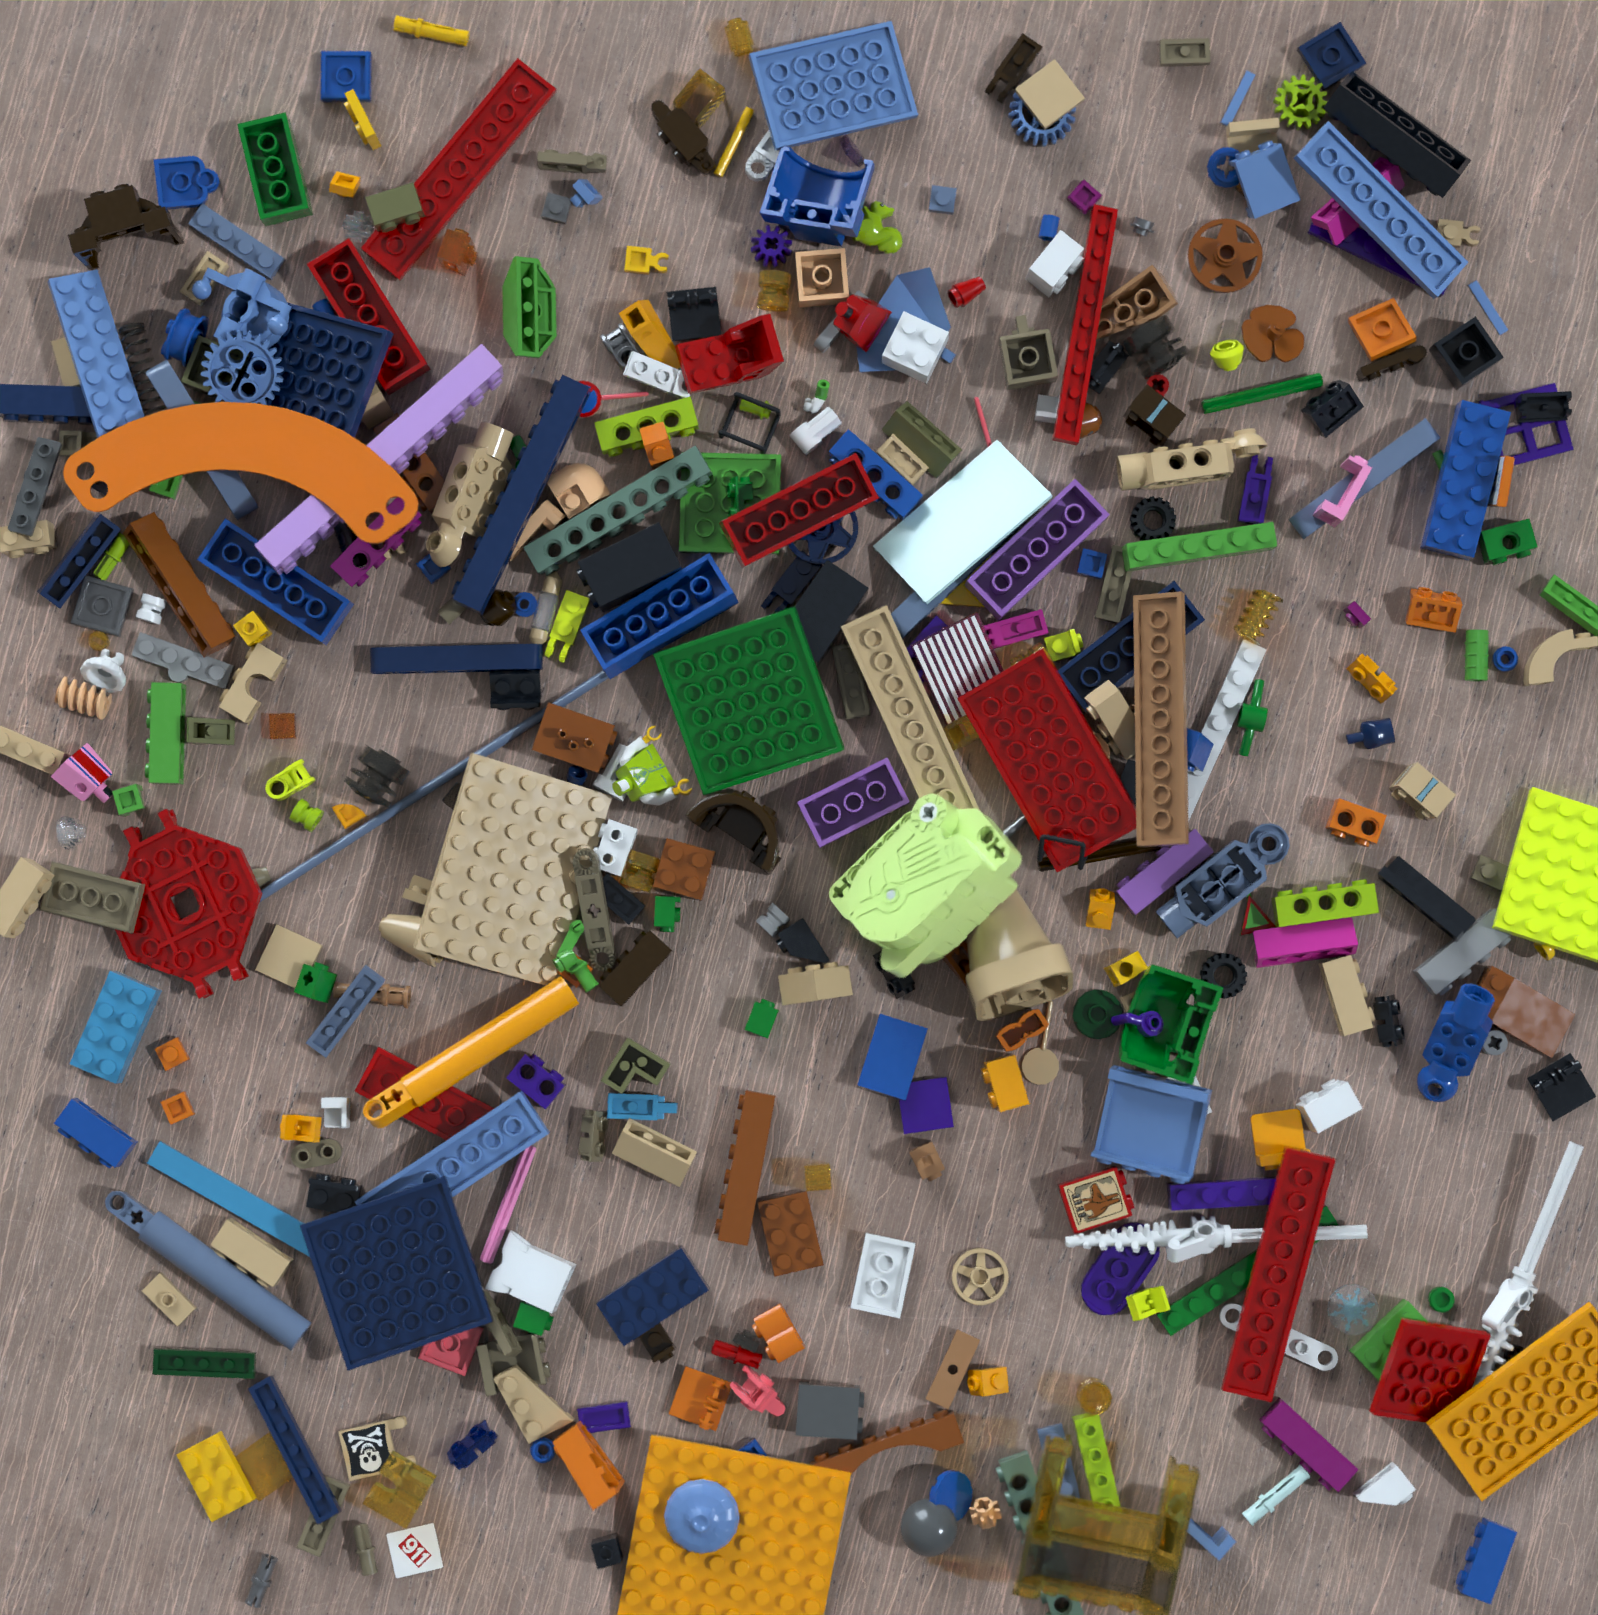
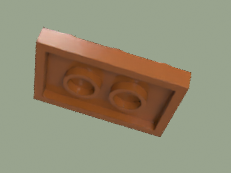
M807 1191L758 1202L775 1277L824 1265Z

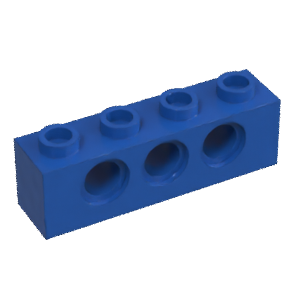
M848 429L828 451V455L831 457L829 459L830 463L833 465L857 453L862 458V465L867 474L871 471H876L881 475V479L878 482L872 483L879 497L874 502L878 503L881 501L886 506L885 511L896 520L899 517L903 521L922 500L923 494ZM888 488H896L900 493L899 497L889 499L885 494Z

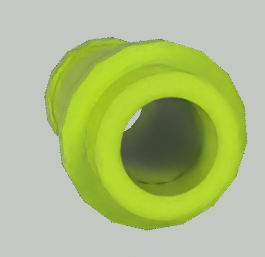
M741 400L740 411L760 416L761 420L769 418L771 410L746 400Z

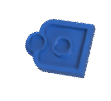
M196 156L153 159L158 204L161 207L165 206L167 210L200 207L202 203L205 204L207 202L208 194L213 193L219 187L217 173L211 169H205L203 161Z

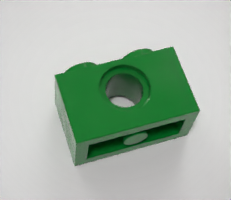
M1530 518L1481 531L1478 541L1484 563L1492 562L1493 566L1507 562V557L1516 555L1517 559L1532 555L1531 551L1538 547ZM1504 537L1511 539L1513 543L1512 549H1506L1503 546L1502 540Z

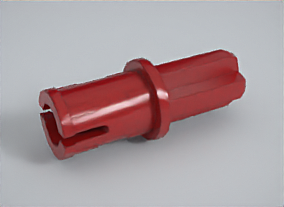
M715 1340L711 1349L712 1354L732 1360L733 1364L738 1362L757 1370L763 1355L762 1353L759 1354L741 1348L742 1345L740 1344L735 1346L720 1340Z

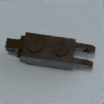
M662 100L653 101L651 111L653 117L658 122L656 124L659 132L656 134L664 145L668 143L674 149L673 155L681 164L685 162L688 167L693 166L702 175H708L716 168V164L708 153V138L683 108H675L671 111Z

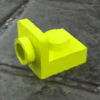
M1075 629L1044 638L1046 650L1052 662L1077 656L1081 653L1080 648L1084 647L1080 633L1076 634Z

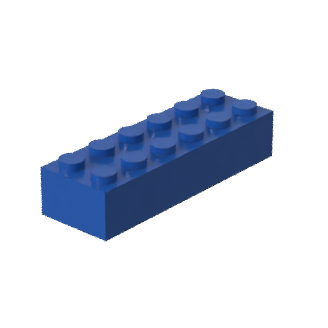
M1461 400L1456 404L1420 546L1421 549L1464 560L1474 558L1511 412Z
M225 518L197 560L327 646L354 604L297 565L289 573L285 574L283 572L279 575L254 546L259 540Z
M708 553L582 628L580 631L609 679H612L739 602L711 554Z

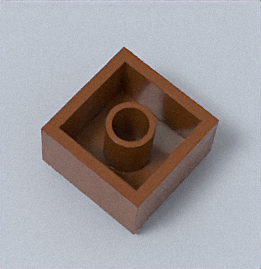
M666 838L653 887L702 901L716 852Z

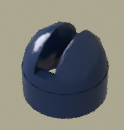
M573 765L566 774L567 782L582 786L586 781L588 773L583 767Z

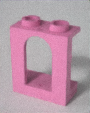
M1355 455L1354 457L1349 456L1341 464V468L1354 474L1338 505L1325 499L1315 510L1314 517L1334 528L1344 520L1372 467L1367 465V460Z

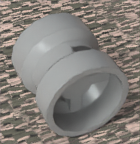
M772 903L768 907L767 915H761L756 922L774 938L779 933L778 927L786 925L791 919Z

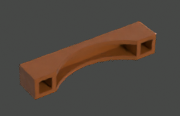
M943 1409L933 1413V1418L924 1420L921 1417L910 1421V1426L900 1429V1426H895L885 1431L886 1434L876 1437L875 1434L861 1439L862 1443L852 1446V1443L842 1445L837 1448L838 1452L829 1455L828 1452L817 1454L814 1456V1460L810 1461V1465L851 1472L852 1475L863 1462L885 1449L917 1445L943 1451L963 1444L964 1440L953 1410L948 1412L947 1409Z

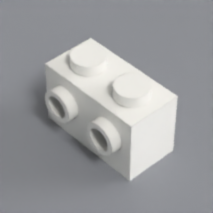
M610 819L607 824L602 823L598 835L602 840L599 848L594 847L593 849L599 857L601 870L620 877L623 876L638 829Z

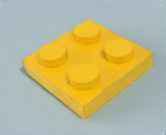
M354 89L344 93L348 100L344 105L353 123L359 122L355 127L364 145L370 144L372 150L381 147Z

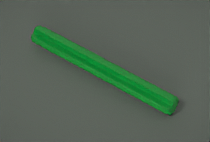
M1317 373L1206 399L1201 402L1204 414H1209L1319 388L1323 385V379L1321 374Z

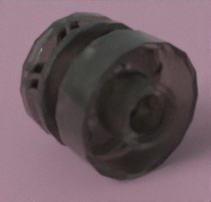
M1167 315L1144 323L1134 330L1132 335L1122 343L1130 357H1136L1141 354L1144 356L1136 365L1138 369L1149 365L1141 374L1144 379L1165 373L1176 366L1189 353L1187 346L1174 349L1182 343L1181 337L1169 341L1168 337L1175 331V327Z
M365 745L357 758L365 766V769L362 771L352 767L350 771L359 776L358 780L355 781L346 776L344 782L350 786L353 792L369 802L390 808L392 803L383 797L385 792L396 798L397 793L389 787L390 784L395 783L403 786L411 772L400 765L401 761L385 751L379 749L377 752Z

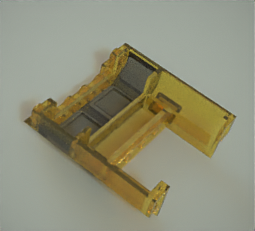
M1066 1434L1064 1440L1060 1437H1053V1440H1051V1435H1046L1012 1594L1028 1599L1041 1597V1592L1049 1596L1062 1594L1067 1595L1073 1601L1080 1602L1086 1599L1093 1601V1604L1101 1607H1107L1109 1604L1118 1606V1609L1125 1612L1136 1610V1615H1170L1200 1476L1198 1468L1192 1465L1190 1470V1465L1185 1463L1178 1465L1175 1457H1169L1157 1514L1060 1494L1067 1457H1071L1073 1448L1070 1434Z

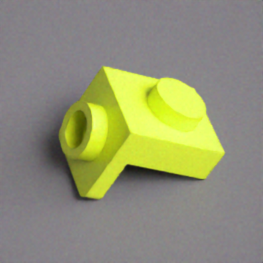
M1163 1286L1145 1288L1126 1297L1133 1321H1139L1153 1314L1170 1310Z

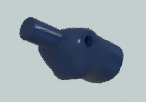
M1385 718L1362 722L1360 732L1346 735L1347 743L1363 742L1366 749H1374L1395 743L1391 719Z

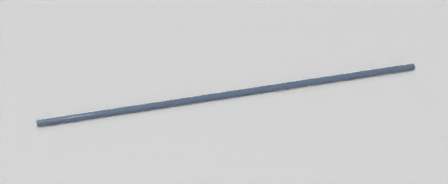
M602 670L552 702V704L564 707L609 677ZM546 707L474 752V754L487 757L540 723ZM469 756L261 889L263 894L260 902L465 771Z

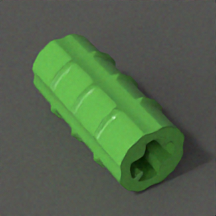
M1466 630L1464 655L1465 681H1488V630Z

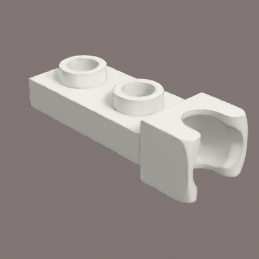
M635 351L630 353L623 376L663 391L678 399L690 397V394L682 388V382L684 381L682 370Z

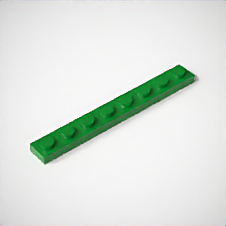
M1324 1205L1318 1226H1339L1328 1207ZM1257 1249L1169 1305L1170 1310L1157 1313L1156 1315L1170 1336L1174 1335L1247 1288Z

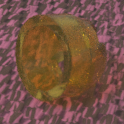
M95 631L89 636L88 643L93 650L102 651L108 648L110 639L106 633ZM97 637L103 640V645L93 641V638Z

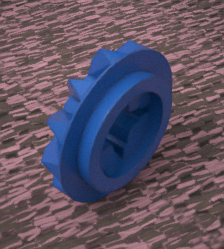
M1225 147L1218 149L1210 156L1206 167L1208 177L1215 185L1229 188L1240 183L1235 169L1228 171L1225 178L1224 170L1217 168V166L1225 164L1226 160L1229 166H1231L1230 161L1236 159L1235 155L1240 153L1238 150Z

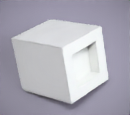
M1038 394L1034 421L1055 424L1060 394L1058 397Z
M350 1097L321 1098V1108H324V1126L326 1128H349Z

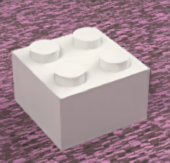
M1060 230L1029 268L1026 280L1047 297H1050L1053 292L1058 294L1066 284L1067 275L1070 273L1073 276L1081 266V262L1084 259L1081 256L1084 248Z
M903 311L882 354V364L927 384L948 342L949 332Z
M1332 1079L1321 1085L1323 1090L1313 1093V1091L1304 1094L1299 1098L1301 1102L1296 1104L1309 1130L1315 1133H1320L1363 1109L1349 1083L1339 1079Z

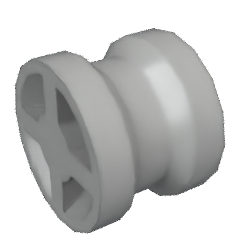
M1490 1030L1481 1049L1482 1052L1488 1055L1502 1054L1508 1045L1507 1037L1500 1031Z

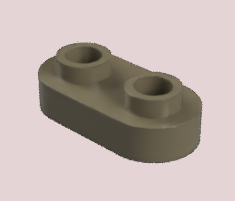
M323 1139L320 1142H307L297 1145L292 1150L291 1159L298 1168H312L337 1162L341 1158L343 1150L337 1140ZM326 1147L332 1148L333 1154L331 1156L325 1155L324 1150ZM302 1151L308 1154L306 1161L300 1159L299 1155Z

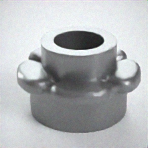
M1135 217L1134 222L1130 223L1131 226H1134L1133 232L1147 237L1148 232H1154L1152 231L1154 223Z

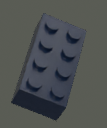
M682 1245L598 1300L596 1304L622 1345L625 1346L709 1291L710 1287Z

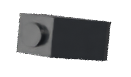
M803 918L778 933L780 939L776 942L783 953L789 952L791 956L822 963L830 961Z

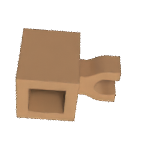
M932 1141L909 1151L922 1180L927 1178L928 1182L942 1176L941 1171L945 1170Z

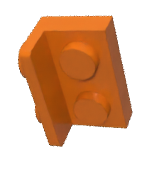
M1426 587L1411 588V600L1405 620L1406 624L1456 633L1463 605L1460 597L1456 593L1449 591L1436 593Z

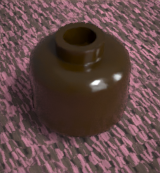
M495 589L483 615H480L482 620L490 626H503L516 613L515 597L509 591Z

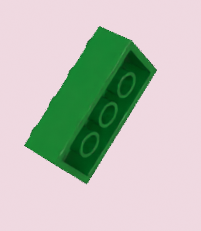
M286 112L237 124L259 217L264 226L313 215L291 121Z

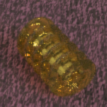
M1255 589L1252 592L1254 598L1248 599L1250 607L1243 609V613L1246 616H1239L1238 621L1241 625H1235L1234 631L1241 638L1256 645H1261L1256 640V637H1265L1260 629L1270 628L1265 620H1274L1270 611L1278 612L1279 608L1274 603H1283V599L1269 591Z

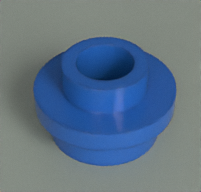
M522 592L515 596L516 614L518 616L529 617L536 612L537 600L532 594ZM523 600L529 601V606L526 609L520 607V603Z
M1504 646L1494 652L1492 661L1498 670L1507 672L1516 667L1518 655L1511 647ZM1502 655H1506L1509 658L1507 664L1501 662Z
M547 1437L534 1441L530 1449L531 1456L539 1463L551 1461L556 1453L553 1441ZM541 1445H545L548 1448L546 1454L539 1452Z

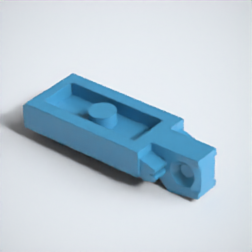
M608 1093V1119L658 1120L664 1119V1113L678 1112V1103L665 1102V1096Z

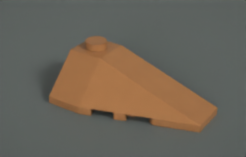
M1153 265L1149 266L1103 300L1096 340L1158 319L1178 304L1173 290L1156 267Z

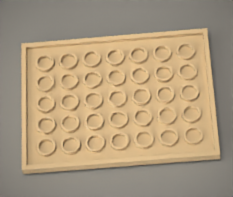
M470 753L413 948L542 985H547L558 978L560 974L553 960L556 958L569 931L570 924L576 920L580 908L575 872L572 864L573 857L580 849L589 848L593 850L594 847H598L600 837H598L602 823H605L612 796ZM580 856L579 862L583 867L588 868L592 866L589 856Z

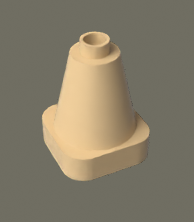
M1017 889L967 935L970 973L966 976V985L977 1020L987 1021L1055 1000L1072 990L1073 973L1063 945L1050 942Z

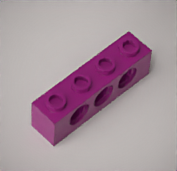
M396 497L386 508L387 511L392 515L401 513L405 506L403 499ZM417 511L413 520L385 540V546L380 550L373 549L370 543L364 542L358 537L330 567L351 587L355 584L360 587L369 578L366 572L372 566L377 569L387 559L384 554L390 548L395 551L404 542L401 536L407 530L412 533L422 523L419 520L422 515ZM380 514L368 528L371 530L381 528L384 523L383 515ZM358 553L366 555L368 559L367 565L363 568H357L353 564V557Z

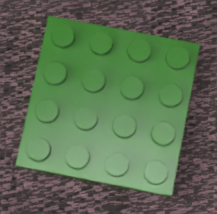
M701 453L713 475L709 476L710 481L700 487L696 485L687 489L689 493L680 498L679 553L734 554L719 524L722 520L728 518V509L731 508V498L727 496V483H730V479L738 476V482H740V477H750V482L753 483V500H744V505H754L780 492L781 454ZM683 468L681 469V481H686L690 477V470ZM779 550L769 555H779Z

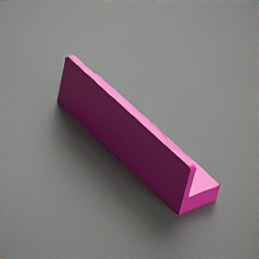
M1379 157L1372 163L1398 192L1404 188L1405 183L1398 166L1393 165L1388 159ZM1333 198L1311 216L1313 225L1328 230L1334 245L1341 243L1360 226Z
M1351 917L1256 930L1253 932L1256 948V968L1356 954L1358 947L1354 923Z

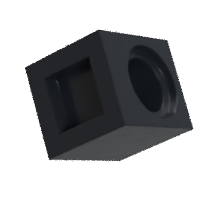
M617 1533L592 1540L591 1548L597 1569L622 1563L624 1556Z

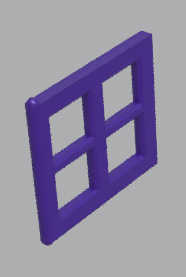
M1552 383L1488 401L1480 400L1478 404L1493 408L1514 404L1516 410L1515 399L1520 394L1558 391L1556 384ZM1566 421L1519 423V425L1509 427L1506 430L1505 435L1522 432L1527 450L1525 453L1511 456L1515 458L1514 466L1574 450ZM1555 423L1560 443L1537 449L1532 428Z

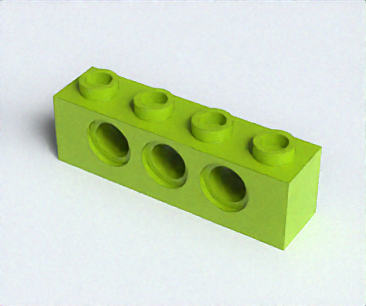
M691 396L594 422L603 455L608 454L609 457L623 454V450L628 448L633 450L645 448L640 433V428L645 423L656 424L663 421L670 441L671 437L680 435L682 438L694 435L695 430H699V425ZM670 416H674L679 421L675 427H667L665 420ZM622 429H627L630 431V437L627 440H619L617 433Z
M1367 879L1352 881V886L1342 887V883L1327 885V890L1318 891L1317 886L1302 888L1303 893L1294 895L1292 890L1277 892L1278 897L1271 898L1276 928L1379 913L1375 883L1367 884ZM1347 892L1352 893L1355 897V903L1351 907L1344 903V895ZM1322 896H1326L1330 900V907L1327 910H1323L1319 906V899ZM1298 899L1304 901L1306 905L1305 911L1301 914L1294 910V903Z
M1093 1411L1072 1416L1097 1520L1123 1515L1098 1412Z

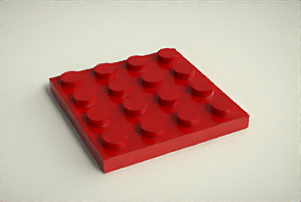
M1402 1318L1369 1411L1375 1416L1426 1423L1473 1387L1491 1335L1486 1331Z

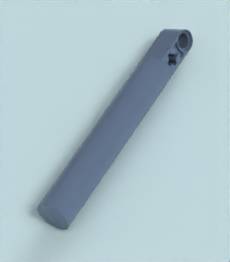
M113 1191L106 1197L105 1206L107 1210L140 1234L138 1239L290 1351L294 1349L312 1323L244 1272L240 1271L229 1261L217 1255L214 1250L161 1211L154 1213L125 1191ZM117 1195L122 1196L125 1201L123 1208L120 1210L113 1206V1199ZM132 1212H143L141 1217L144 1219V1221L136 1223V1216H134Z

